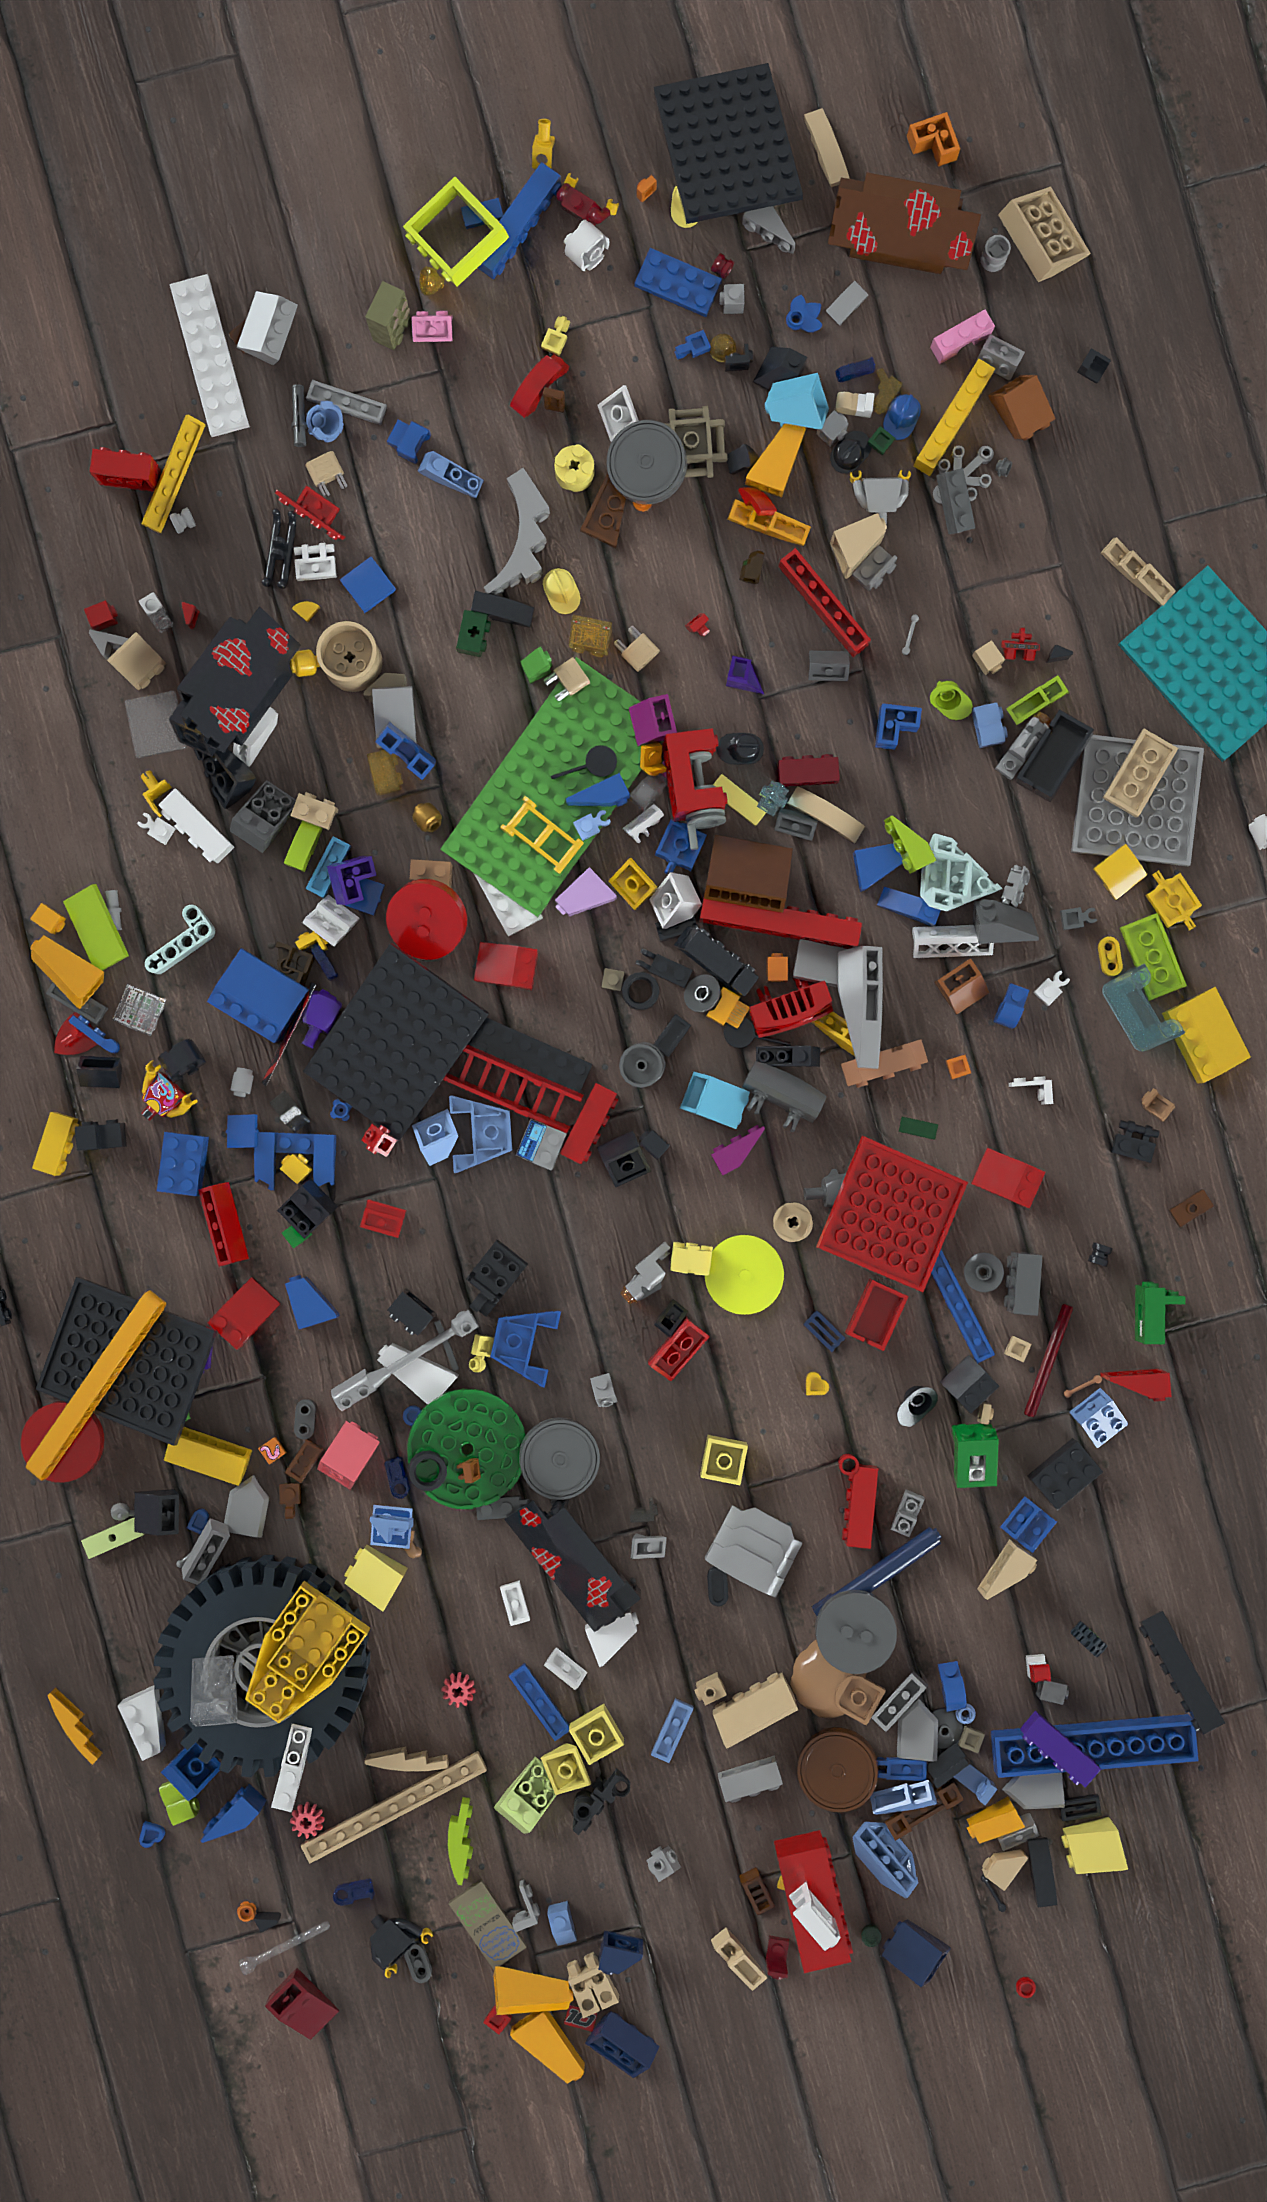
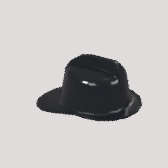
M852 431L847 433L838 442L830 456L831 465L836 471L842 474L854 472L865 461L872 449L867 444L870 439L867 434L861 431Z
M751 733L726 734L721 737L716 748L720 759L728 764H754L761 759L764 753L763 742L758 736Z
M923 1386L909 1388L905 1392L904 1401L897 1411L898 1422L907 1427L918 1423L936 1406L938 1401L936 1391Z

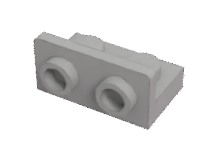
M990 334L977 360L981 359L995 368L994 373L1007 380H1011L1025 352Z
M878 545L851 576L868 591L872 587L876 589L882 583L884 574H890L897 566L895 564L897 557L895 555L892 557Z

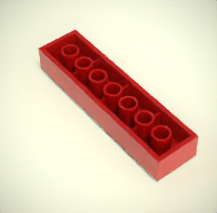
M704 897L699 918L701 923L795 940L802 939L845 949L858 947L862 923L853 917L839 919L836 914L826 913L823 916L818 915L819 912L815 910L801 912L799 908L787 906L782 913L704 899Z

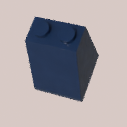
M910 1920L899 1921L893 1930L895 1935L892 1940L888 1938L882 1948L885 1951L881 1956L918 1986L923 1987L930 1982L951 1947Z

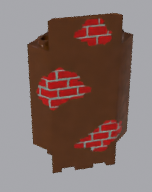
M866 172L865 181L841 177L828 244L851 248L849 254L851 258L930 273L942 274L944 267L968 270L981 214L961 210L963 199L960 198L961 190Z

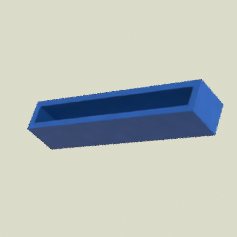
M541 162L499 221L505 228L509 238L478 267L479 270L492 279L497 274L500 275L503 272L507 260L513 258L519 243H523L526 240L529 229L536 226L539 221V215L542 211L545 212L551 203L550 200L554 195H557L562 187L561 175Z

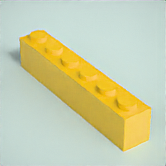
M981 359L977 360L918 455L913 467L931 476L995 371L994 367Z

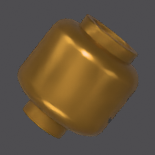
M420 803L414 808L412 819L423 832H434L440 827L442 816L433 804Z

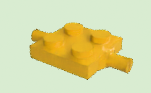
M1159 870L1152 874L1158 885L1145 896L1159 914L1165 926L1169 928L1175 923L1183 921L1189 931L1196 927L1190 916L1202 905L1181 873L1166 880Z

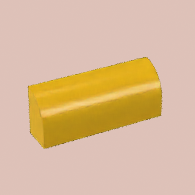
M183 1427L178 1444L175 1446L168 1444L164 1461L239 1486L246 1472L252 1450Z

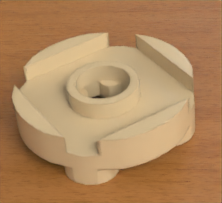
M793 1202L782 1205L776 1210L773 1217L774 1230L780 1238L788 1242L800 1241L806 1238L813 1227V1220L809 1210L799 1203ZM796 1217V1222H798V1225H793L792 1228H790L789 1222H787L788 1219Z

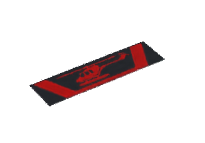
M312 982L261 1082L265 1087L316 986Z

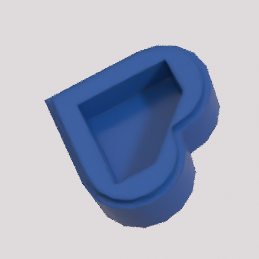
M205 1509L196 1510L189 1521L187 1529L201 1535L208 1522V1512Z
M145 1821L139 1838L140 1845L144 1848H149L154 1842H160L165 1836L164 1827Z

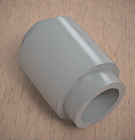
M237 1067L230 1091L234 1092V1096L245 1097L246 1094H250L254 1078L252 1070Z

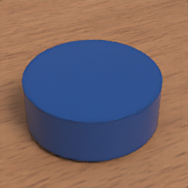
M415 1405L407 1407L403 1413L404 1422L412 1426L422 1409Z

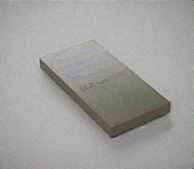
M483 1879L449 1901L450 1907L493 1970L495 1966L502 1965L527 1947L519 1932L514 1931L512 1922Z

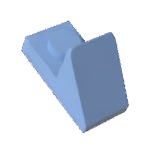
M374 1514L370 1517V1522L386 1543L392 1540L393 1528L397 1532H407V1530L413 1527L414 1518Z

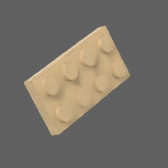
M1143 729L1104 794L1103 799L1132 816L1139 817L1178 748L1148 730Z

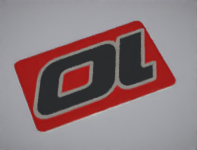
M569 2005L564 2024L592 2032L597 2013L583 2018L579 2007Z

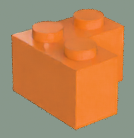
M947 112L909 126L907 139L913 155L932 149L938 167L957 160L960 147Z

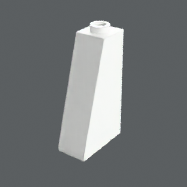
M392 1343L389 1347L385 1345L379 1351L380 1357L377 1360L384 1367H388L411 1353V1351ZM422 1356L392 1373L427 1404L441 1396L459 1376L456 1372Z

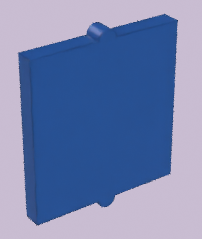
M369 879L359 880L364 900L345 906L374 916L378 903L381 902L380 898L385 885Z
M228 1115L226 1130L227 1148L257 1147V1133L259 1132L257 1129L258 1115Z

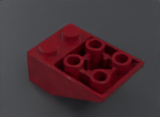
M298 1968L269 1995L265 2007L280 2022L310 2040L339 2012V2009Z

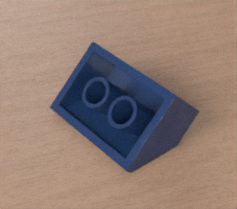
M611 2011L601 2018L585 2042L586 2045L632 2078H635L651 2067L660 2047L654 2043L651 2037L643 2035L636 2026L628 2024L622 2020L619 2014Z

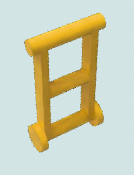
M524 796L522 800L525 803L506 826L502 824L500 828L511 837L514 835L519 837L555 866L553 870L560 874L584 842L579 838L576 841L538 812L535 809L537 805ZM528 810L547 824L534 843L515 829ZM553 830L572 844L559 863L540 849Z

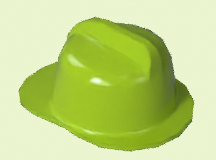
M938 681L936 688L930 694L931 704L949 719L962 720L968 717L972 711L971 699L953 681Z

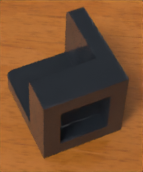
M1091 348L1077 373L1094 383H1098L1110 364L1111 359Z

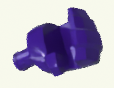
M323 989L320 991L313 990L301 1014L302 1022L309 1027L302 1044L312 1049L320 1033L329 1034L342 1007V1003L337 1000V997Z

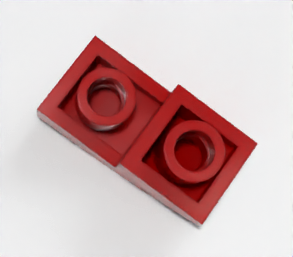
M756 487L738 489L745 505L753 506L758 516L774 515L777 511L769 497Z

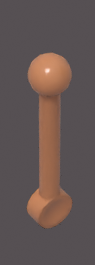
M1095 1375L1092 1380L1072 1390H1066L1064 1396L1070 1398L1073 1393L1093 1383H1100L1102 1377Z

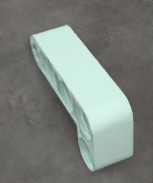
M187 905L183 909L182 916L190 928L146 959L145 967L149 972L154 974L164 973L214 937L215 928L202 909L195 905ZM197 910V917L191 920L189 917L190 912ZM208 926V933L202 936L200 933L201 928ZM191 937L192 945L186 947L184 941L186 938ZM174 948L176 955L174 958H169L168 952ZM154 961L159 962V963L157 964V966H158L157 969H156V968H153L154 965H155V964H154Z

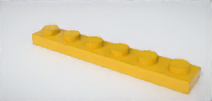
M189 414L185 415L141 523L157 533H161L206 425Z

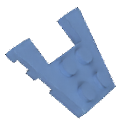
M449 1096L450 1114L471 1113L473 1154L453 1155L454 1173L461 1172L512 1151L510 1111Z

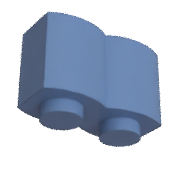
M997 703L974 707L972 709V718L979 748L1004 743L1005 738H1007V729L1001 723L1003 718L1002 708L998 707Z

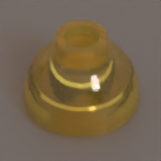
M428 266L421 270L419 278L420 290L423 295H432L439 288L442 289L444 287L443 276H440L435 269Z
M718 334L710 342V354L719 362H725V356L736 353V342L728 334Z

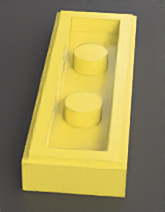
M723 774L713 784L716 787L722 786L723 792L727 794V805L755 827L768 812L766 808Z

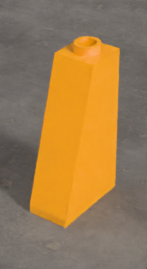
M785 423L747 474L745 485L756 487L782 498L806 427Z
M45 935L39 941L35 940L31 945V959L77 1008L81 1009L103 983L104 971Z
M495 1966L493 1977L497 2015L566 2010L569 2008L570 2002L573 2001L572 1988L569 1989L568 1981Z
M549 2011L531 2012L511 2026L510 2036L567 2084L572 2080L577 2081L582 2077L585 2063Z

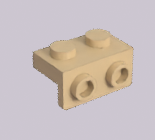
M305 792V795L298 794L291 816L329 830L334 815L339 810L334 806L335 803L326 799L321 802L316 800L317 796Z

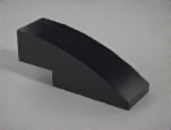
M475 591L471 611L487 614L489 618L495 621L530 628L534 607L500 596Z
M1047 1837L1027 1839L1030 1874L1036 1905L1038 1908L1058 1905L1048 1839Z

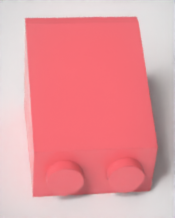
M346 1421L320 1460L317 1470L351 1490L380 1442L374 1434L370 1432L365 1433L360 1430L361 1427L358 1424Z

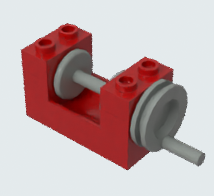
M713 728L666 734L662 743L673 822L685 820L688 822L687 828L691 850L699 849L696 829L711 828L726 822L723 809H725V804L728 803L727 794L723 792L722 786L704 785L701 763L712 758L718 746L717 734L714 735ZM691 764L694 765L697 787H694Z

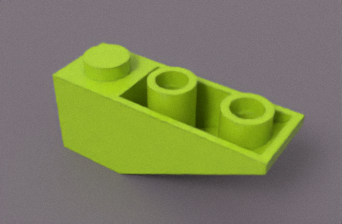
M893 815L884 820L885 829L894 840V848L897 852H900L903 859L902 864L910 874L937 861L927 841Z

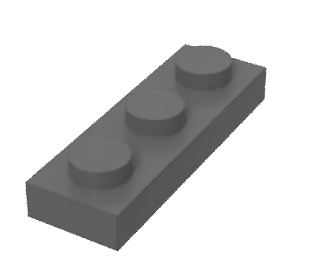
M53 982L46 992L50 997L96 1025H99L108 1010V1007L91 997L81 1009L77 1008Z

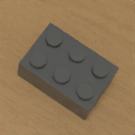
M1011 1251V1256L1007 1258V1267L1010 1268V1271L1005 1281V1285L1008 1287V1295L1004 1297V1307H1007V1311L1013 1314L1038 1316L1042 1255Z

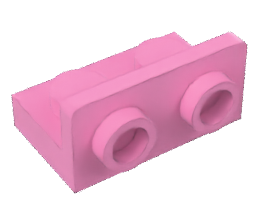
M417 311L416 315L412 316L413 342L453 341L452 315H448V311H436V315H428V311Z

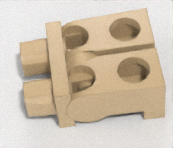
M594 1952L584 1956L586 1966L580 1968L577 1960L567 1964L568 1982L583 2018L599 2012L600 2006L603 2010L619 2003V1993L609 1975L598 1970L599 1959Z

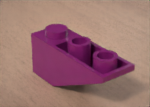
M756 1125L747 1130L749 1132L748 1135L742 1137L740 1134L730 1139L731 1144L727 1146L721 1144L713 1149L714 1153L711 1156L722 1176L741 1166L765 1130L764 1126L759 1128Z

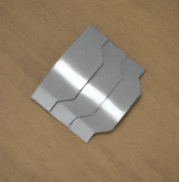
M732 1505L705 1556V1560L737 1580L765 1594L776 1597L802 1542L793 1537L789 1525L756 1507L741 1510Z

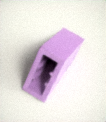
M589 867L555 899L557 903L555 907L562 915L566 913L568 916H572L617 899V896Z

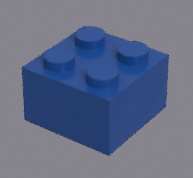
M197 1743L189 1750L184 1747L161 1771L187 1801L198 1795L220 1771L221 1763L215 1757L207 1764L198 1759L203 1748Z

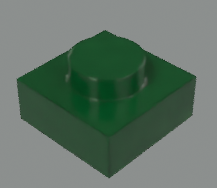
M880 426L868 440L867 444L883 456L895 441V437Z

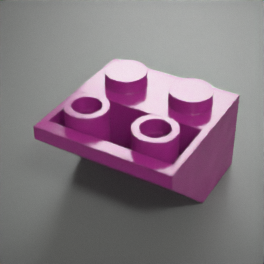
M668 694L648 698L629 707L638 747L661 742L666 734L677 733Z

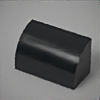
M80 1057L76 1069L80 1087L120 1088L122 1077L120 1058Z

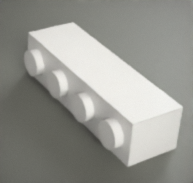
M176 788L159 804L163 809L161 814L168 820L172 818L177 823L174 827L182 834L186 832L190 836L188 841L195 848L200 847L204 851L202 855L209 862L213 860L219 863L234 848Z

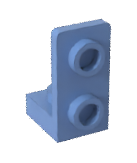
M971 1764L954 1776L955 1779L974 1792L978 1800L984 1805L988 1803L998 1790L992 1780Z

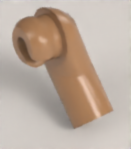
M411 1530L410 1548L403 1549L410 1558L414 1559L421 1556L422 1550L414 1545L415 1531Z

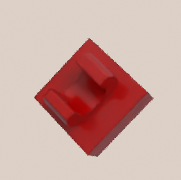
M699 613L685 625L689 632L695 633L697 631L700 636H705L710 632L705 625L709 620L705 613Z

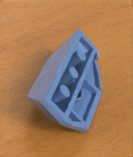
M864 1822L853 1836L855 1854L882 1885L902 1897L908 1898L919 1883L916 1877L912 1852L900 1838L896 1841L894 1840L885 1823Z

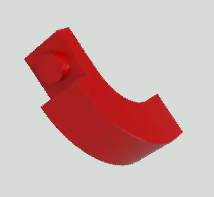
M555 354L551 357L546 355L523 380L509 406L524 418L536 410L543 396L544 387L549 388L555 380L567 373L570 366Z

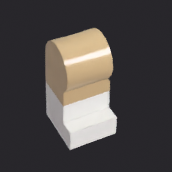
M839 392L837 394L835 410L842 414L870 418L873 411L875 393L853 394L850 392Z

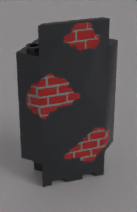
M260 606L247 624L241 619L237 620L229 617L177 687L182 701L169 717L176 737L180 743L211 757L217 750L224 753L231 742L242 746L293 675L289 662L301 644Z
M568 1499L554 1502L548 1513L542 1511L535 1501L532 1500L505 1518L506 1523L594 1632L598 1631L603 1625L607 1626L613 1623L618 1617H624L625 1611L641 1599L640 1588L637 1585L632 1587L621 1573L618 1574L567 1511Z

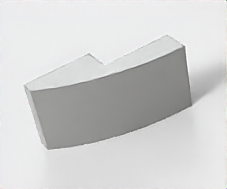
M854 281L831 304L826 312L841 325L869 295Z
M905 1490L895 1514L891 1530L910 1537L917 1521V1515L925 1500L923 1496Z

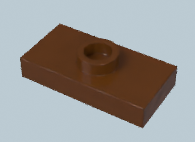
M544 387L545 409L563 413L565 410L564 391Z
M1201 1189L1171 1208L1169 1212L1177 1225L1182 1227L1214 1207L1204 1189Z
M306 1439L285 1473L302 1483L324 1449L311 1440Z

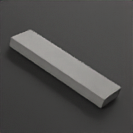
M312 380L306 396L307 401L319 405L321 401H331L340 408L342 413L378 425L382 424L387 410L386 404Z

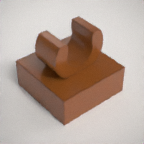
M471 1458L457 1465V1468H462L464 1474L459 1475L458 1479H465V1483H473L481 1478L478 1458Z

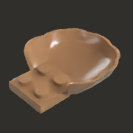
M816 1640L799 1654L793 1666V1675L790 1683L793 1693L800 1704L812 1710L815 1715L821 1718L832 1719L846 1714L867 1726L886 1692L885 1688L867 1679L866 1673L850 1674L833 1667L823 1657Z

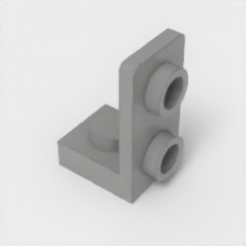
M524 1879L520 1881L519 1888L528 1912L524 1910L513 1917L512 1925L515 1932L538 1924V1916L540 1915L538 1904L533 1903L531 1898L533 1896L531 1886L529 1884L526 1885Z

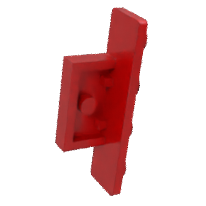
M307 485L297 501H294L279 490L275 491L281 503L286 506L291 504L295 507L294 512L303 518L308 516L312 519L310 521L311 524L319 529L321 527L327 530L326 534L334 540H337V538L344 540L345 536L330 526L340 508Z

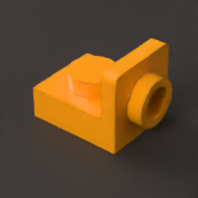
M656 742L641 746L640 768L651 776H657L659 773L666 772V767L661 763L662 745Z

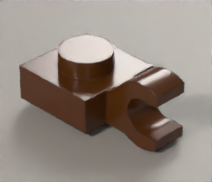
M300 1483L279 1484L280 1504H286L285 1519H293L295 1517V1504L301 1503Z

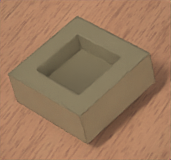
M605 968L601 988L621 992L624 971Z
M965 1725L958 1745L978 1753L985 1734Z

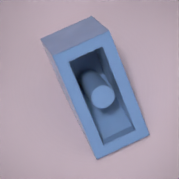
M568 1901L549 1905L547 1915L552 1935L557 1945L576 1942L577 1936Z

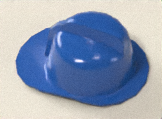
M911 394L897 396L891 402L884 418L883 426L887 432L895 437V440L907 438L914 430L921 413V406L918 400Z

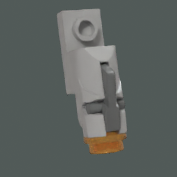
M1042 712L1034 715L995 770L1011 780L1035 749L1047 728L1049 729L1051 719Z
M663 1242L635 1266L640 1274H635L632 1280L623 1287L624 1290L620 1292L630 1305L661 1289V1281L665 1276V1271L656 1260L659 1258L662 1261L670 1254L668 1252L670 1246L666 1242Z

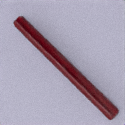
M1063 1304L1060 1309L1024 1414L1034 1418L1071 1317L1073 1307L1067 1304Z

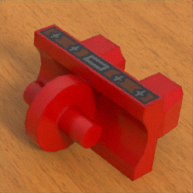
M1020 627L1019 633L1011 634V639H1018V641H1001L1005 659L1014 660L1016 658V650L1023 649L1022 659L1034 661L1036 650H1040V644L1037 642H1024V640H1031L1032 634H1026L1023 627Z

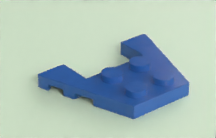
M561 1311L499 1317L490 1357L545 1388L548 1369L531 1366L528 1363L537 1325L557 1329Z

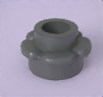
M1007 457L998 461L995 471L998 472L999 477L1001 475L1007 477L1012 461H1009Z

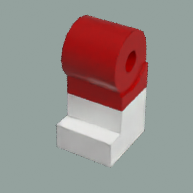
M1026 1655L1027 1675L1034 1683L1038 1681L1051 1682L1050 1667L1045 1662V1655Z

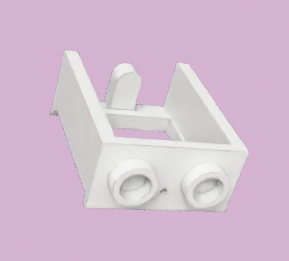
M806 1881L789 1895L793 1905L797 1908L793 1914L823 1950L826 1951L829 1947H834L841 1937L835 1918L831 1916L808 1889Z

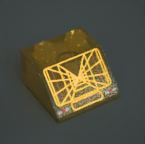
M573 615L569 648L578 653H584V651L592 652V655L598 657L608 655L612 637V622Z

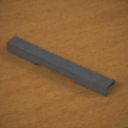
M440 1320L434 1322L439 1335L445 1332ZM447 1339L442 1343L452 1369L455 1371L459 1367Z

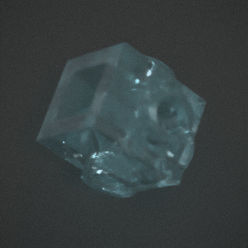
M772 780L769 786L764 785L759 794L762 798L757 807L774 817L779 807L783 809L789 798L786 795L789 790L783 784Z

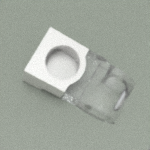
M154 592L138 601L160 634L174 626Z

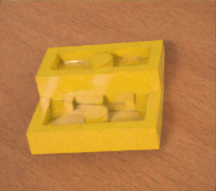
M1127 844L1122 845L1093 868L1115 900L1147 876L1142 865Z

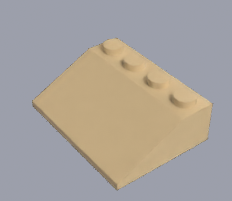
M1051 187L1012 199L998 214L1038 282L1053 277L1091 254Z
M774 1673L767 1678V1681L761 1684L760 1682L755 1683L749 1688V1691L745 1693L739 1692L732 1697V1700L727 1703L725 1701L720 1702L714 1707L713 1716L726 1749L798 1710L794 1693L783 1673Z

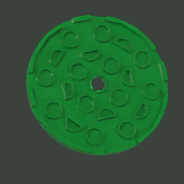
M478 1389L450 1391L431 1401L415 1419L407 1443L408 1463L419 1452L433 1451L438 1453L446 1464L447 1476L439 1488L432 1491H424L426 1495L442 1505L455 1509H473L484 1505L487 1506L499 1500L509 1489L511 1490L522 1473L519 1465V1451L526 1436L524 1427L515 1411L504 1400L492 1393ZM470 1443L473 1446L472 1452L464 1454L462 1447ZM471 1458H478L481 1478L473 1483H465V1479H458V1476L464 1474L462 1468H457V1465ZM425 1459L417 1465L416 1475L420 1481L431 1482L438 1477L439 1466L434 1460Z

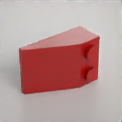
M480 942L474 981L532 990L539 951L538 949Z
M986 1148L971 1184L1030 1209L1046 1172Z
M251 1277L207 1323L237 1350L247 1342L281 1303Z
M1160 1368L1100 1372L1101 1377L1147 1396L1148 1399H1153V1401H1165L1166 1397H1172L1170 1373Z

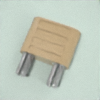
M333 451L327 452L306 463L305 466L315 486L319 487L323 497H326L321 486H323L327 496H329L330 494L325 484L337 479L341 489H344L339 477L345 488L347 487L342 476L344 472Z
M631 626L628 631L636 640L628 647L619 639L614 642V645L622 652L621 656L639 672L660 650L644 633L641 634L634 626Z
M573 657L554 669V673L544 679L546 685L558 679L565 688L555 695L557 701L562 700L568 695L572 696L590 684L588 677Z

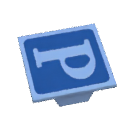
M373 1505V1515L382 1514L412 1518V1508ZM372 1525L370 1545L409 1549L411 1528L407 1532H397L393 1528L392 1540L386 1543Z

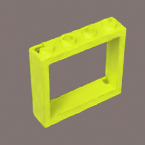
M456 177L450 180L403 226L407 232L405 237L412 245L416 243L419 246L417 249L424 258L428 256L430 264L436 270L440 269L443 278L448 282L452 281L456 287L509 238L505 228ZM458 195L492 231L451 269L418 233Z

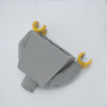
M858 470L857 478L853 477L852 472H850V482L853 484L855 497L861 507L866 509L867 512L878 513L880 519L883 518L887 524V512H896L897 508L901 507L908 496L911 472L908 471L907 477H904L902 470H900L898 477L862 478L861 481L862 472Z

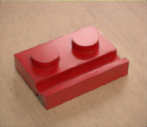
M368 1199L360 1227L399 1238L407 1210Z

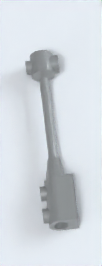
M470 1310L459 1312L456 1318L451 1320V1328L390 1366L370 1373L364 1369L331 1389L334 1402L341 1411L350 1408L356 1402L376 1391L392 1373L455 1334L463 1337L479 1327Z

